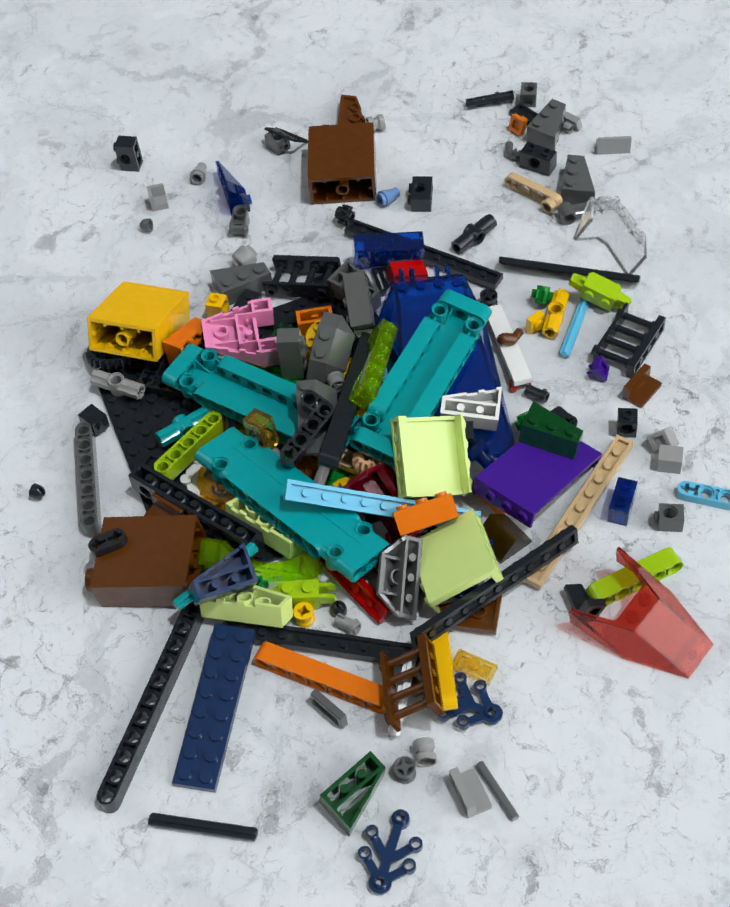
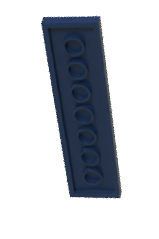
M214 625L174 773L173 786L216 793L256 636L255 629Z

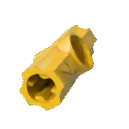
M559 288L555 290L551 303L548 305V313L542 329V334L546 338L553 339L557 337L561 323L564 320V313L570 296L565 289Z

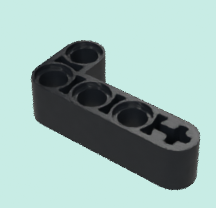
M306 390L300 396L301 408L309 416L280 451V462L284 468L292 469L300 462L328 427L334 414L333 405L313 390ZM312 399L314 400V402L312 404H306L305 400ZM322 410H328L330 413L328 415H322L320 412ZM310 425L318 426L316 430H310L308 427ZM300 439L306 441L304 445L296 444Z

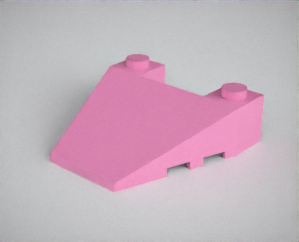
M271 297L251 300L247 302V305L240 308L238 306L233 307L232 311L223 314L221 312L201 320L206 349H214L219 354L229 355L262 367L280 365L276 337L259 339L257 328L274 325Z

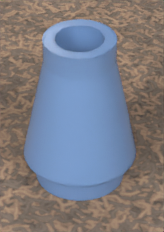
M397 187L378 191L375 195L376 203L380 207H386L400 196V191Z

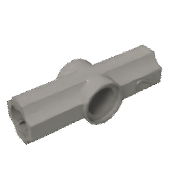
M97 369L91 373V385L109 390L114 396L125 395L137 400L142 399L146 389L144 384L126 379L119 372L111 374Z

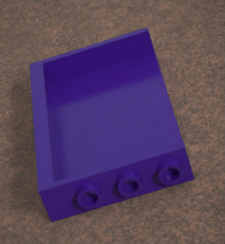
M581 441L577 455L572 460L517 442L475 477L473 492L520 523L531 528L535 514L590 466L595 468L602 457V453Z

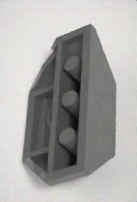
M324 311L318 324L310 354L306 380L316 379L320 382H327L326 378L331 372H346L355 335L343 316Z
M407 535L402 536L380 553L376 594L396 617L415 621L417 618L423 539Z

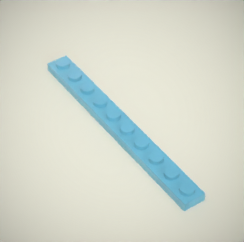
M291 479L286 480L283 498L286 501L394 518L393 512L397 511L396 507L407 504L408 507L416 505V500ZM457 508L459 516L469 511V509ZM475 511L479 518H481V511ZM448 520V521H445V522H442V523H439V524H436V525L441 526V525H443V524H445V523H447V522H449V521H451V520Z

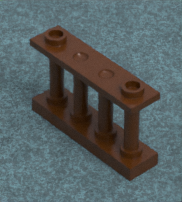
M425 633L417 636L418 645L416 649L390 659L384 651L379 652L380 662H378L382 674L386 709L384 718L389 726L391 725L397 732L401 731V718L423 709H430L436 716L444 714L435 646ZM420 657L418 666L394 675V667ZM422 673L423 679L420 683L399 692L396 691L397 683ZM419 692H425L423 700L399 710L398 701Z

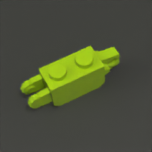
M594 272L589 273L587 277L574 273L568 285L580 291L579 297L608 311H611V309L618 311L619 308L622 309L625 303L631 304V298L620 292L622 288L619 284Z
M319 579L278 581V586L269 588V590L292 596L293 609L298 603L307 602L312 605L314 610L321 608V604H331L336 600V596L331 593L335 591L336 585L332 582L319 583Z

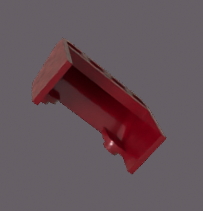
M385 463L366 469L342 487L344 489L351 488V490L398 497L396 475L390 466ZM378 516L388 531L385 533V540L388 543L393 544L402 537L400 536L395 518ZM429 527L406 535L417 537L418 535L426 531Z

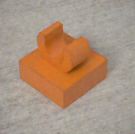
M516 113L512 114L508 130L518 136L524 135L529 119Z

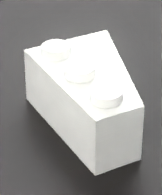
M496 387V389L488 391L484 389L478 390V392L469 394L464 392L442 396L440 416L463 414L465 421H473V428L496 431L502 387Z

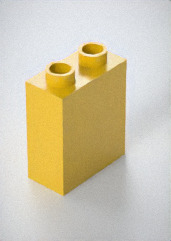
M123 281L87 317L89 350L157 362L165 353L162 341L190 321L189 292Z

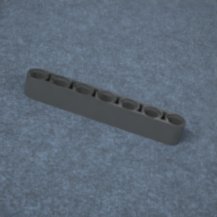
M82 422L75 427L80 523L85 535L93 538V535L101 533L102 529L96 439L91 425Z

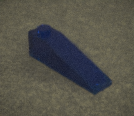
M215 161L231 216L233 208L237 205L246 206L248 212H250L249 205L252 204L250 194L247 195L245 188L219 161Z

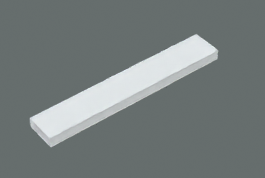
M501 304L490 306L492 314L487 322L514 386L532 383L531 373L518 343L503 345L497 342L499 334L513 333Z

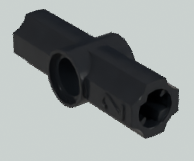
M488 214L475 224H468L464 228L463 234L451 242V247L457 254H462L473 244H481L486 234L497 226L494 216Z

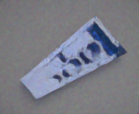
M423 231L353 235V266L363 270L389 265V262L423 259L425 250Z

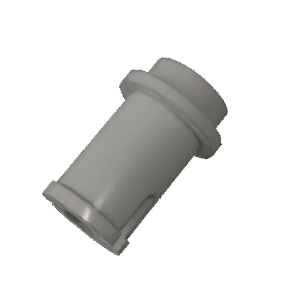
M338 613V616L336 615L334 619L335 626L347 630L351 635L358 634L362 626L358 619L353 620L341 613Z

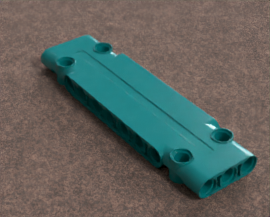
M444 290L438 302L432 305L430 315L423 318L372 399L367 412L362 417V423L349 442L352 448L395 468L390 419L397 416L414 418L433 417L441 405L442 396L447 395L492 314V310L487 305L453 290Z
M188 344L163 373L162 383L181 391L184 397L193 398L198 404L217 411L279 441L287 443L298 429L296 384L234 357L225 355L221 358L218 357L214 349L205 350L194 344ZM355 415L345 448L362 423V417Z
M235 427L227 429L202 446L195 454V461L207 470L212 471L213 479L217 482H222L228 492L315 559L320 557L325 559V565L329 570L338 571L351 582H356L379 563L380 553L391 545L373 531L370 523L362 521L356 512L283 500L287 479L317 483L296 467L292 469L284 468L280 462V455L268 447L263 449L259 446L258 440L255 437H247Z

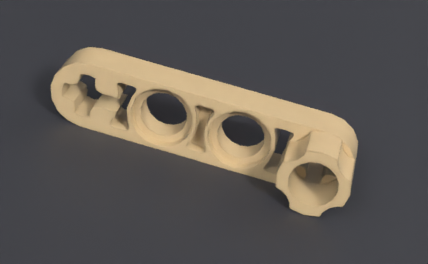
M511 172L504 179L508 188L541 203V208L547 214L553 213L563 202L562 197L558 193L514 172Z

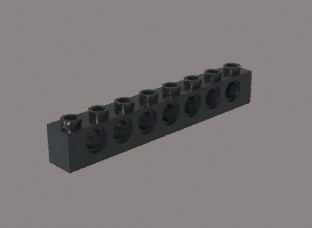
M140 462L128 475L132 488L151 500V495L155 493L183 509L185 515H197L205 532L232 548L237 549L243 543H245V546L250 542L255 543L258 552L251 556V559H254L264 548L265 542L261 531Z

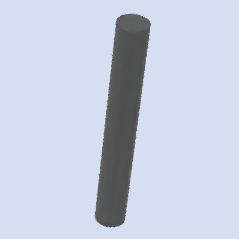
M483 761L476 764L477 769L511 821L517 820L519 818L518 813Z

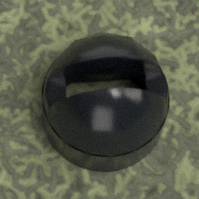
M34 483L30 487L29 497L35 500L42 499L46 493L44 487Z
M341 600L333 602L330 607L331 615L334 618L336 615L338 616V613L346 616V604Z

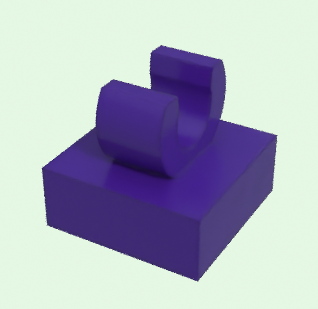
M601 355L594 357V362L588 365L591 371H588L587 375L591 379L597 378L599 382L607 381L610 367Z

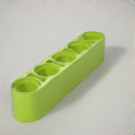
M217 411L207 413L154 463V470L174 480L195 460V454L202 446L223 433L224 425L221 414Z
M667 547L591 583L586 588V593L590 598L604 599L608 606L675 574L683 567L684 563L671 547Z

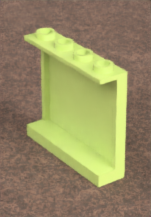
M463 414L414 418L397 416L390 419L398 498L435 497L434 494L442 491L452 495H464L472 492L473 483L470 478V460L467 453L468 441L465 435L466 422Z
M473 509L419 537L423 539L420 568L421 581L419 584L423 592L426 593L424 600L427 606L433 608L437 613L441 612L438 604L489 577H492L496 583L504 579L483 523Z

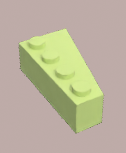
M234 498L225 503L226 512L261 531L265 544L290 559L304 551L239 499Z
M255 585L253 588L200 604L201 617L283 628L293 617L292 596Z

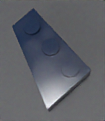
M245 543L241 544L237 549L226 555L190 583L188 588L195 606L253 588L256 585L258 578Z

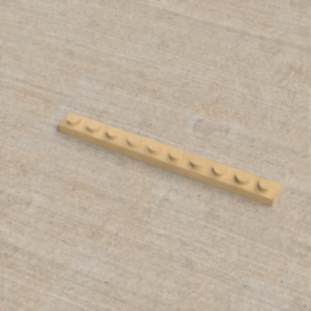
M616 435L547 540L570 525L576 527L577 532L580 530L633 449V441ZM563 554L524 579L523 582L541 590Z

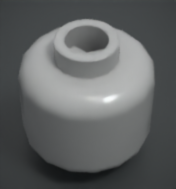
M241 245L232 254V264L234 267L255 264L257 253L249 245Z

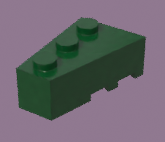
M533 401L521 424L518 442L574 460L580 448L583 430Z
M371 751L320 794L319 803L349 836L385 774L386 767Z

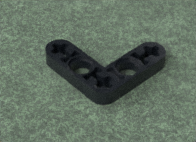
M166 353L157 362L148 360L138 380L139 383L145 385V392L174 398H185L181 391L170 386L160 388L163 384L161 375L168 363ZM152 367H158V370L154 372L149 371Z

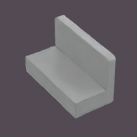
M631 136L599 137L596 139L597 155L630 153Z
M458 767L449 770L450 782L467 818L492 808V804L474 768L462 773L459 772Z

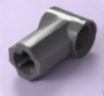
M591 201L574 205L570 202H563L557 208L562 223L565 225L574 223L578 218L594 215Z

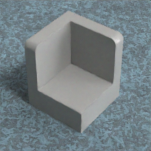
M163 183L147 186L152 211L168 209Z
M672 426L647 436L654 454L659 453L661 444L671 446L679 444Z
M661 444L659 447L657 471L680 474L684 447Z

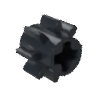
M343 204L342 207H337L335 211V218L338 219L337 223L347 226L352 219H355V212L352 211V206Z

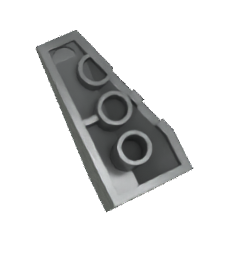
M316 379L296 381L298 428L309 416L301 408L300 396L304 391H315L333 405L335 411L337 390ZM312 399L305 400L306 404H312L314 402V400ZM322 410L320 413L322 415H328L330 412L328 410ZM310 425L308 428L310 430H316L318 426ZM329 425L304 456L320 454ZM299 440V445H304L306 443L305 440Z

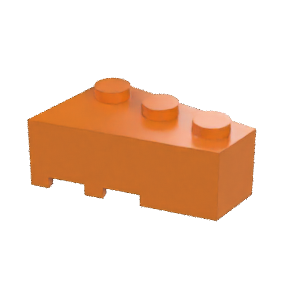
M194 317L162 341L169 366L188 344H194L200 348L205 346L202 319Z
M442 491L434 494V499L427 500V497L416 500V505L408 507L407 504L396 507L397 511L393 512L400 536L459 517L452 494Z

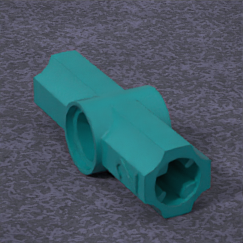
M203 406L187 416L184 414L176 416L172 424L155 433L160 445L165 447L183 437L197 422L209 413L208 409Z

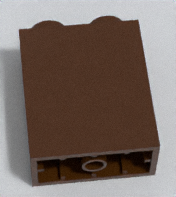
M373 122L309 126L308 186L311 205L376 201V146Z
M197 515L104 517L101 533H95L93 538L112 529L120 528L128 537V542L119 550L96 557L94 568H88L85 573L86 590L93 592L102 607L174 606L173 600L188 590L190 583L201 575L207 535Z

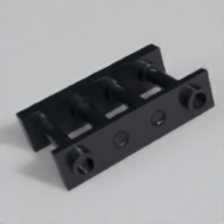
M273 256L272 261L276 273L272 281L262 282L266 296L332 299L327 279L341 266L339 257ZM283 272L292 273L288 282H279ZM299 273H308L305 283L296 282ZM315 274H324L321 283H312Z
M625 303L622 309H618L614 321L598 345L595 344L592 348L591 355H593L592 363L594 362V357L601 355L606 359L624 365L627 368L626 377L632 378L640 369L664 331L666 317L659 315L656 321L650 322L629 314V303ZM627 320L648 328L649 331L642 334L621 325ZM619 332L640 340L641 344L633 346L613 337ZM610 344L633 353V356L627 359L605 349Z

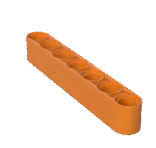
M267 641L262 642L253 658L254 664L264 670L313 689L316 688L321 692L375 713L384 714L386 711L383 685Z

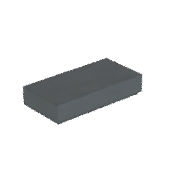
M315 688L310 693L312 704L340 729H344L348 725L346 714Z

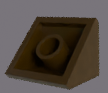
M490 514L483 523L496 560L500 564L532 542L507 515Z

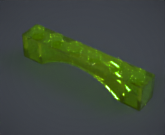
M384 318L370 334L368 340L370 344L369 355L349 397L350 401L364 410L378 395L398 328L393 323L388 322Z
M204 538L200 544L198 564H202L204 568L209 569L235 549L225 540ZM303 552L289 560L275 563L250 559L255 572L263 573V577L275 578V575L283 576V580L287 581L295 580V578L303 580L321 579L323 558L315 559L307 552Z

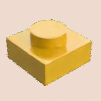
M539 310L526 319V331L529 334H533L543 328L545 313Z

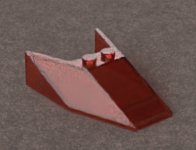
M618 547L616 549V561L635 574L642 584L641 588L616 620L606 619L571 608L569 611L570 623L623 659L689 679L712 648L713 643L675 595L624 550Z

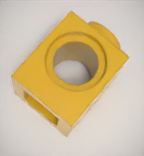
M210 292L205 303L207 318L221 312L223 314L229 312L230 307L227 295Z

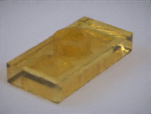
M461 649L458 650L452 661L453 671L463 672L467 677L474 680H484L488 686L498 669L497 664Z

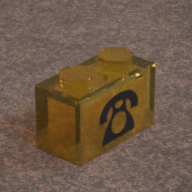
M254 408L242 420L247 437H255L258 440L259 446L263 449L268 447L273 450L280 441L273 416Z
M207 473L199 495L216 505V502L223 504L222 507L225 508V503L236 497L224 488L222 482L215 481L212 474Z

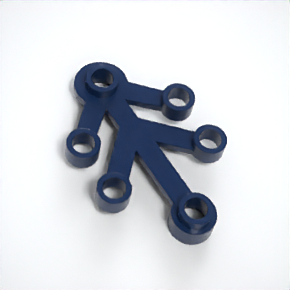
M463 672L456 673L454 675L455 685L459 688L463 697L457 695L458 709L444 711L447 715L444 717L437 716L438 721L446 722L449 718L458 716L456 723L460 730H466L469 726L483 721L489 725L500 722L503 717L502 708L491 702L486 691V682L484 680L474 682V692L479 694L483 704L481 705L476 703L467 686L466 674ZM458 678L464 679L463 681H457ZM481 685L484 688L478 689L477 686ZM469 711H474L478 713L471 717L461 715ZM494 711L496 713L491 715L488 712ZM464 720V721H466L467 723L463 725V724H460L459 722Z
M403 809L396 810L392 814L393 828L386 848L379 837L377 826L368 825L365 828L366 838L372 842L382 861L380 869L377 868L372 860L370 847L362 846L358 850L359 859L364 862L371 875L369 887L377 895L386 894L390 891L392 882L407 874L411 875L416 871V862L412 858L405 859L401 867L389 872L391 864L412 853H419L423 849L421 838L412 837L409 840V844L396 850L402 830L406 829L410 824L409 814ZM399 815H403L405 817L403 820L396 819ZM370 830L376 831L375 835L372 836L368 832ZM414 842H418L420 846L414 848L412 847V844ZM367 851L369 852V855L367 857L361 856V853ZM409 863L413 864L412 869H406L405 866ZM378 879H383L384 883L382 885L376 884V881Z

